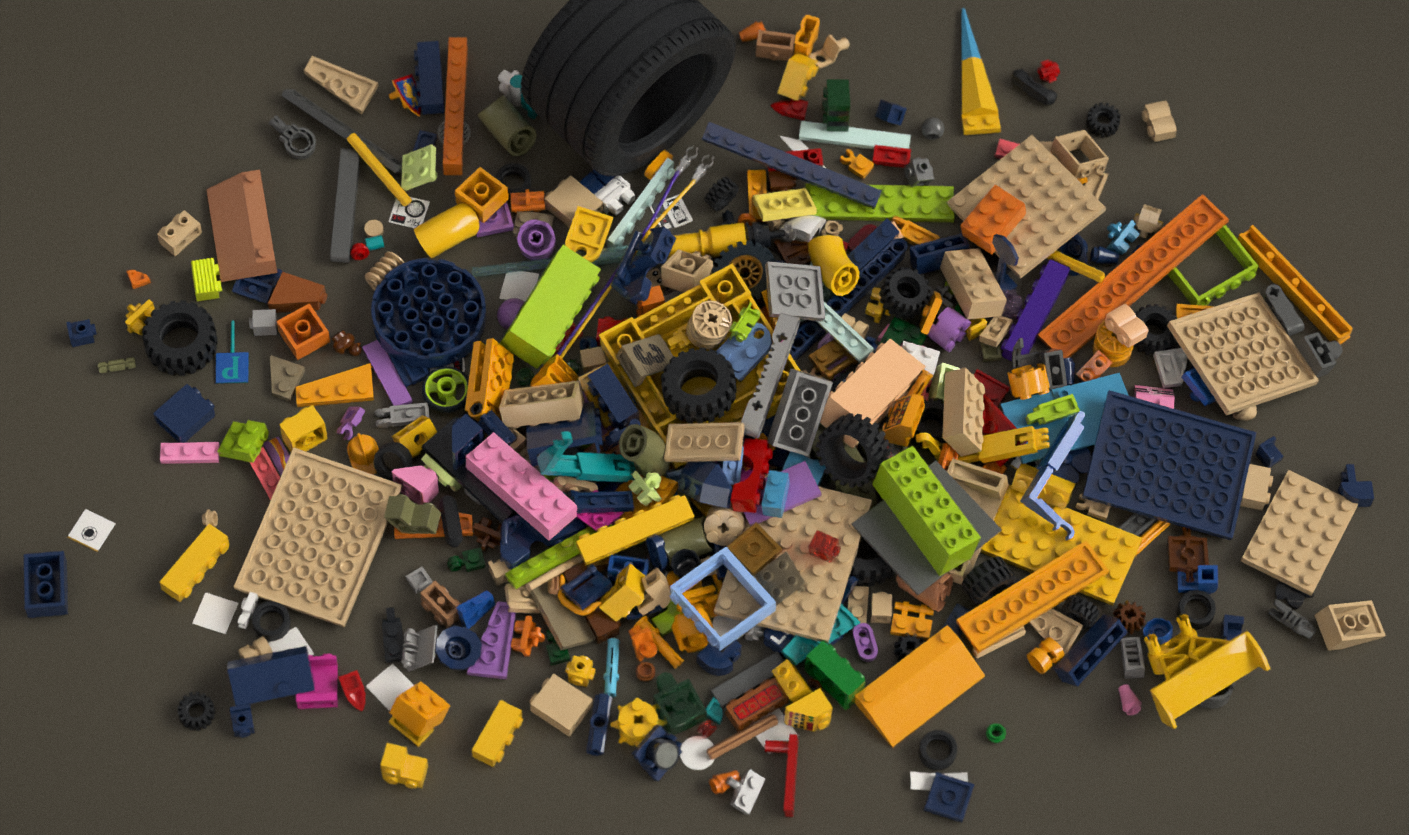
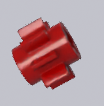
M1049 59L1040 62L1041 66L1037 69L1040 79L1049 83L1056 81V77L1060 74L1058 64L1049 61Z

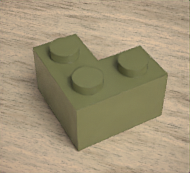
M398 494L397 496H389L384 518L404 534H436L441 512L432 503L415 504L408 496Z

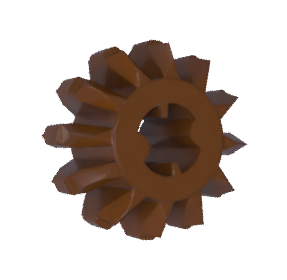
M1128 600L1125 601L1124 605L1119 603L1117 609L1113 611L1114 617L1120 619L1130 634H1133L1134 630L1139 632L1141 626H1144L1146 622L1144 619L1146 612H1142V606L1136 607V601L1132 605Z

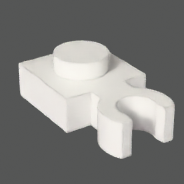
M250 592L248 597H245L242 601L241 608L243 612L237 622L240 628L247 629L249 621L252 619V615L258 606L259 599L256 593Z

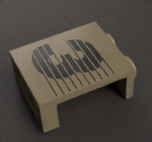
M658 334L623 345L616 357L633 385L637 387L643 383L646 376L664 371L665 365L670 364L669 360L674 356L669 350L667 343Z

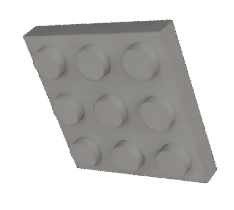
M767 262L765 264L769 317L779 318L782 312L799 317L800 320L823 321L825 319L820 266Z

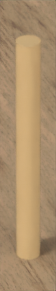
M578 554L525 585L527 591L537 588L582 562L581 555Z

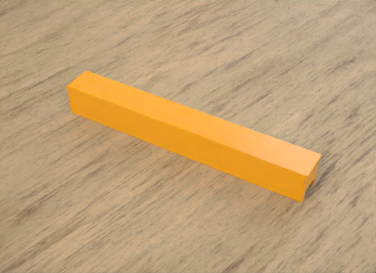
M1254 225L1250 226V229L1246 232L1239 234L1238 241L1258 264V267L1275 285L1282 289L1284 294L1329 341H1337L1341 345L1351 337L1350 334L1353 328Z

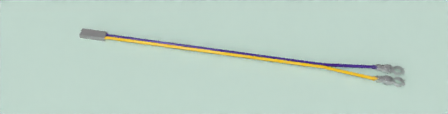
M693 147L687 148L686 155L682 156L679 160L674 176L650 222L641 233L643 235L641 238L643 243L650 235V229L655 228L684 194L706 174L707 168L713 165L714 156H712V163L706 165V167L703 165V160L709 158V155L702 158V164L696 167L695 173L689 182L690 184L654 222L676 178L689 167L691 159L697 156L696 153L689 158L687 151L693 149ZM617 269L557 354L562 359L612 289L611 282Z

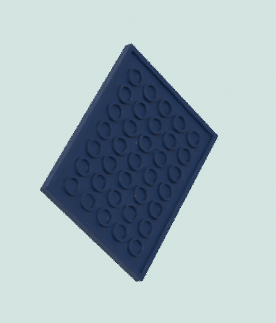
M1109 390L1106 395L1082 498L1232 540L1257 432Z

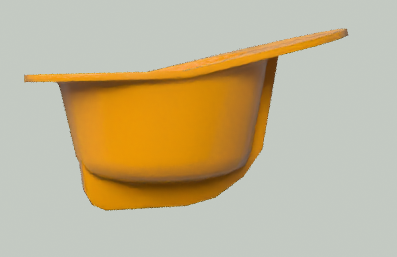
M357 433V436L349 441L347 453L352 468L374 475L377 471L374 468L373 460L379 448L377 442L371 436Z

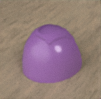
M510 298L504 301L499 306L497 312L499 324L508 330L525 301L519 298Z

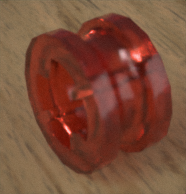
M707 720L697 729V732L699 734L702 733V738L706 739L716 731L717 726L712 725L711 720Z

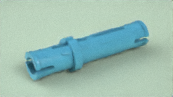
M610 638L607 640L606 673H604L603 679L605 680L604 694L614 698L616 697L617 681L619 680L617 672L620 640Z

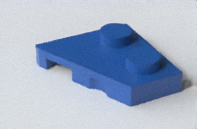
M485 591L458 605L456 608L462 626L470 629L496 604L493 595L489 591Z

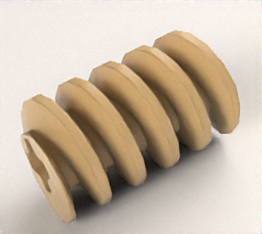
M386 252L384 257H381L380 261L375 264V267H372L370 272L365 274L366 282L375 291L377 285H380L385 279L384 276L405 262L395 253Z

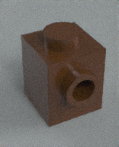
M777 170L769 171V191L773 193L793 190V187H796V179Z

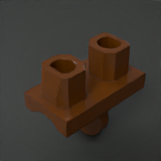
M485 517L478 524H474L473 535L478 537L477 542L482 544L481 550L486 551L488 547L495 549L496 545L500 546L502 524H499L496 531L490 529L492 521Z

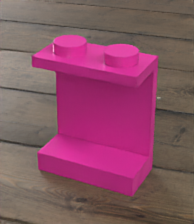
M309 655L315 681V690L296 694L297 708L338 707V664L336 655Z

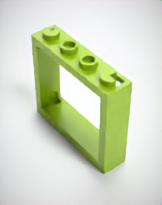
M1226 224L1216 234L1245 270L1198 296L1175 267L1168 273V276L1191 305L1207 306L1214 298H1221L1228 290H1234L1245 280L1250 281L1256 276L1258 264Z

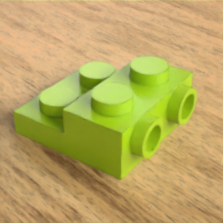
M248 420L246 424L233 421L217 451L219 456L254 463L256 457L260 454L262 445L269 436L266 424Z

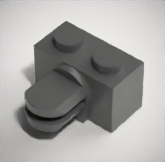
M1319 332L1304 336L1296 345L1317 378L1327 375L1337 364L1335 360L1342 354V346L1337 341H1323Z

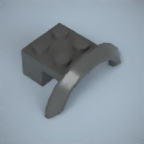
M1023 338L1017 340L1012 351L1013 369L1026 365H1032V367L1036 368L1037 364L1042 363L1045 364L1050 385L1049 391L1067 386L1062 350L1050 349L1021 354V350L1024 347Z

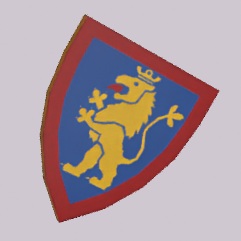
M410 74L392 80L396 91L390 93L389 98L394 100L399 97L404 109L409 108L414 114L420 116L421 108H418L417 97L420 96V93L417 92L413 75Z

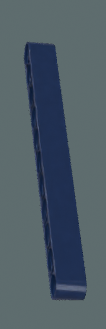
M901 238L894 239L859 272L857 284H862L864 287L856 285L846 295L837 296L835 294L826 304L831 308L839 309L835 312L840 317L849 312L873 287L904 260L907 251L906 241ZM844 296H850L851 299H846ZM808 320L798 329L793 345L799 344L800 347L792 345L790 355L795 362L827 332L816 321ZM806 332H812L813 335H808Z

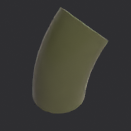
M504 94L477 114L486 128L511 155H523L533 147L537 137L536 130L522 117Z
M638 424L630 425L623 431L619 441L620 453L625 459L634 463L635 469L639 474L646 477L647 473L656 472L662 476L669 470L670 462H665L664 460L666 444L658 434Z
M704 516L658 535L665 542V553L669 559L667 571L672 569V556L678 550L685 548L693 550L698 557L713 552V542L707 540L704 531L706 520Z

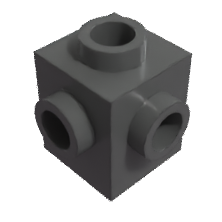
M913 158L904 167L905 176L911 187L927 186L934 180L933 169L928 159Z

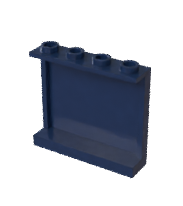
M594 401L583 404L580 418L575 421L569 422L565 420L554 424L526 425L527 451L532 466H538L537 457L554 445V440H563L561 432H570L573 442L567 448L595 443L597 453H600V445H603L601 415L599 408H595Z

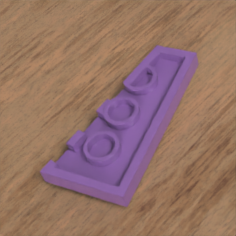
M497 601L487 629L481 638V656L474 666L468 668L467 675L507 679L511 642L516 619V612H508L509 606L507 602Z

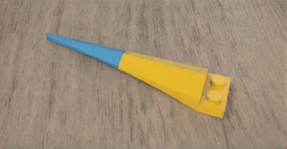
M962 8L961 121L964 135L1000 133L1001 126L998 108L965 9Z

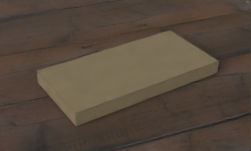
M548 581L529 591L560 650L587 644L596 639L584 616L573 613L559 601L557 595L548 593Z

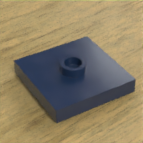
M936 772L924 810L962 823L975 784Z

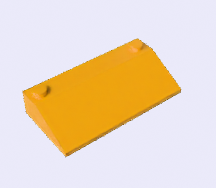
M947 625L856 694L855 704L893 748L983 679L985 675L959 637Z

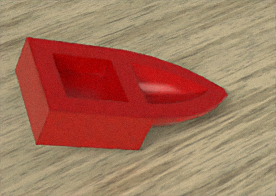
M790 99V101L772 103L771 107L783 116L805 120L809 101Z
M358 670L340 676L339 680L348 701L356 709L363 711L366 693Z

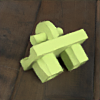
M636 470L631 474L635 480L628 487L636 495L643 490L637 497L643 505L647 506L652 500L658 503L662 499L654 489L660 486L661 477L658 473L649 472L646 474V478L641 477Z

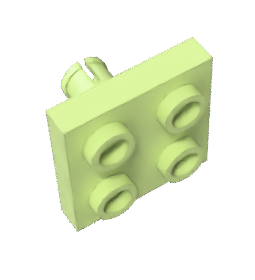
M431 144L403 155L401 188L407 191L436 180L435 146Z

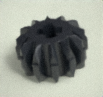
M908 632L905 634V638L899 636L898 642L894 643V648L896 649L893 652L894 655L898 656L897 661L900 662L913 652L910 648L915 650L921 646L924 640L923 637L917 639L916 633L913 634V637H910Z

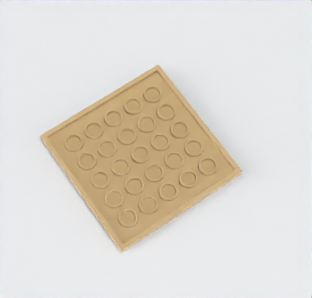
M1033 135L1029 136L947 201V205L963 221L995 184L1025 203L1026 215L1007 236L1019 257L1016 266L1009 264L1007 266L1020 279L1106 211V207Z
M1259 292L1169 321L1167 327L1226 415L1314 386L1319 381Z

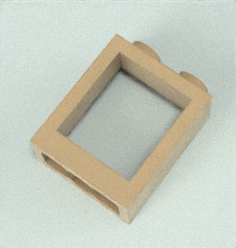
M1085 130L1055 137L1050 150L1076 179L1104 172L1109 159ZM1080 149L1090 161L1079 163L1070 151Z

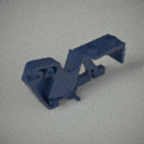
M665 227L650 229L654 234L651 245L648 243L644 244L641 241L643 235L639 231L634 232L611 282L612 288L634 305H637L638 301L642 300L644 302L648 299L652 282L646 277L647 272L658 263L664 264L676 240L671 231ZM638 250L641 251V253L644 255L635 256L632 261L633 264L630 265V262L635 252Z
M519 514L506 518L502 522L500 531V561L505 562L509 569H513L529 559V548L532 543L540 541L548 547H553L586 528L585 523L575 517L570 525L564 527L548 541Z

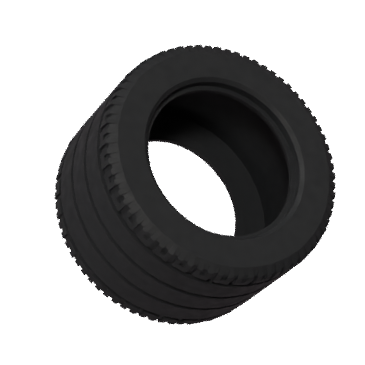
M569 0L550 21L534 45L522 73L521 93L526 103L598 173L605 176H618L632 172L651 162L663 150H668L694 126L722 88L733 64L736 42L731 31L698 0Z

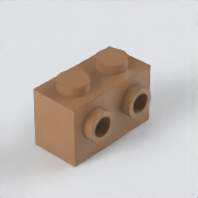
M434 581L420 593L422 607L427 612L431 611L435 615L434 618L438 624H444L446 628H449L460 619L456 608L460 605V602L453 599L444 586H440Z

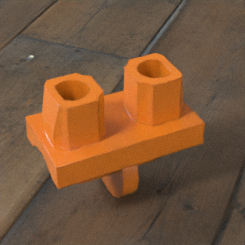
M525 189V192L510 193L511 210L516 214L521 211L541 212L545 210L544 191L529 192V189Z
M1099 349L1076 375L1083 382L1097 379L1113 361Z
M526 616L525 620L515 622V632L522 634V637L513 638L511 642V648L514 651L522 652L524 657H530L532 646L538 647V642L545 641V635L540 633L541 628L536 627L537 624L532 621V616Z
M636 625L629 630L636 657L640 662L644 657L652 658L656 655L657 646L653 642L651 631L648 627L642 629L639 625Z

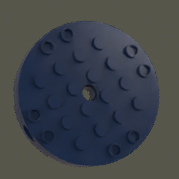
M428 258L412 260L391 270L384 276L385 279L380 285H377L372 297L371 306L374 334L381 347L396 360L419 368L443 367L467 356L473 350L474 342L480 341L486 324L485 297L479 283L466 269L463 270L455 266V263L439 259V261L428 260Z

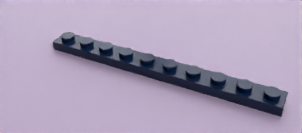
M711 122L708 123L702 137V141L875 209L882 191Z

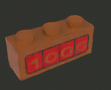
M776 677L771 680L766 679L758 688L754 690L749 689L743 694V697L728 702L725 707V715L736 731L740 732L787 704L789 697Z

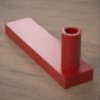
M789 734V741L765 740V752L788 753L784 799L785 817H793L799 745L797 734Z

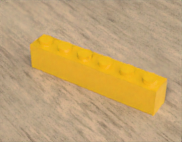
M676 495L663 505L660 502L651 506L649 511H638L630 519H619L615 521V525L609 528L606 525L598 528L597 533L592 535L586 533L580 536L579 540L576 541V546L585 566L646 541L653 534L660 535L693 521L694 514L686 496L680 497V495Z

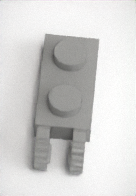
M428 403L390 406V408L375 410L377 417H387L390 415L391 418L377 420L376 426L378 428L404 426L410 424L421 415L429 418Z

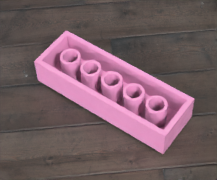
M494 432L466 456V468L548 541L577 517V505Z

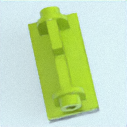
M751 302L747 308H742L738 315L739 321H734L729 331L732 333L729 340L734 336L738 342L745 341L752 331V328L748 327L747 324L754 327L760 319L761 312L758 309H751Z

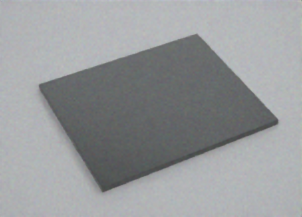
M937 461L928 466L980 535L981 539L975 551L1001 532L1002 529ZM884 500L852 523L854 529L917 596L945 575H938Z

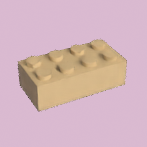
M980 249L945 251L940 269L966 319L1002 316L1007 299Z
M966 367L946 372L944 386L943 439L960 456L982 451L984 440L982 427L984 426L983 410L985 407L983 394L985 393V388Z
M580 380L505 390L499 407L503 423L508 428L515 429L525 425L536 426L541 423L554 424L558 421L567 420L571 422L579 419L584 404Z

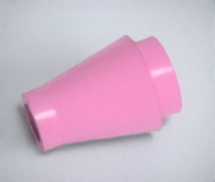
M1126 684L1119 687L1118 691L1123 711L1127 715L1138 713L1141 710V702L1130 686Z

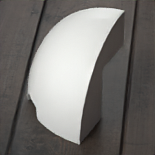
M814 215L794 217L779 228V231H785V236L780 238L791 242V240H795L798 237L809 242L815 234L820 235L826 225V219Z

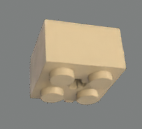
M678 249L661 266L662 285L681 292H686L699 285L700 280L713 274V261L710 255L701 257L698 251L691 254Z

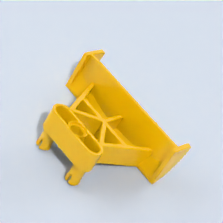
M1183 614L1180 615L1181 620L1179 617L1176 618L1181 633L1171 638L1168 642L1159 646L1155 634H1149L1148 637L1144 638L1149 650L1148 659L1153 673L1156 675L1165 674L1166 677L1164 682L1150 690L1161 722L1175 729L1177 725L1174 719L1258 667L1265 671L1270 670L1262 649L1247 630L1232 640L1198 637L1197 631L1191 626L1189 616Z

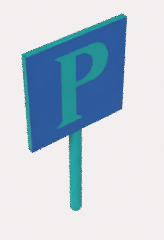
M234 320L231 321V353H216V384L248 383L249 352L234 353Z

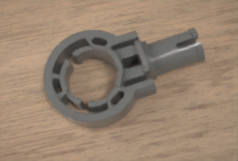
M277 115L270 120L269 125L281 134L279 140L284 144L285 151L290 157L302 160L314 153L316 139L309 129L297 127L294 123L292 126L287 125ZM300 137L305 138L308 141V146L303 150L300 149L299 153H297V149L292 146L293 140Z

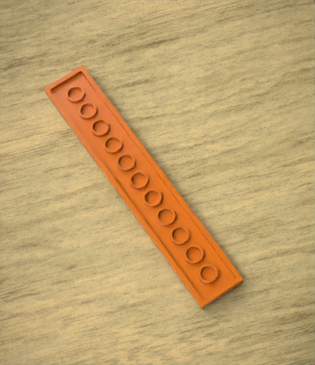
M1202 194L1111 271L1102 282L1097 283L1038 334V338L1049 349L1062 350L1063 358H1070L1096 336L1098 326L1106 319L1107 313L1123 304L1131 306L1227 224L1229 219Z

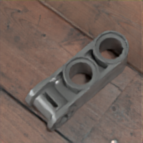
M1269 285L1263 299L1290 337L1303 331L1304 323L1278 285Z

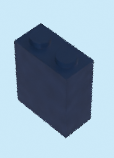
M186 384L158 408L153 415L155 422L178 443H185L215 417V406L209 399L205 400L196 387L192 388Z

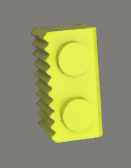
M213 258L192 260L191 267L196 300L204 301L220 298L219 292L222 291L221 280L217 281L216 276L220 275L218 264H214Z

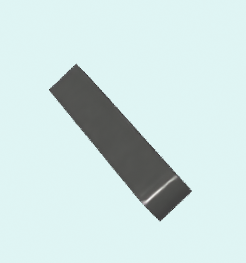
M341 148L330 254L331 262L350 263L351 261L350 251L353 241L361 156L354 148Z

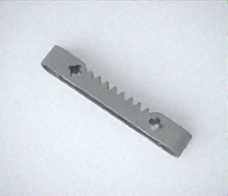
M782 312L779 315L772 334L773 345H771V351L768 353L769 358H766V365L763 366L764 372H761L759 385L756 386L754 397L749 400L741 421L745 425L744 435L759 438L799 328V317Z

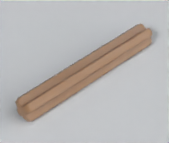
M771 714L707 749L708 757L713 760L778 724L777 717Z

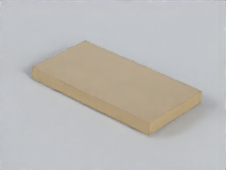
M743 422L669 424L664 460L665 462L740 461L745 425Z

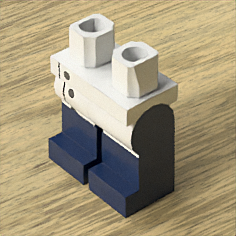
M594 169L593 173L590 172L580 181L584 187L603 202V211L606 214L611 212L617 216L623 210V205L620 204L622 200L627 204H631L635 200V194L630 190V183L619 175L605 176Z

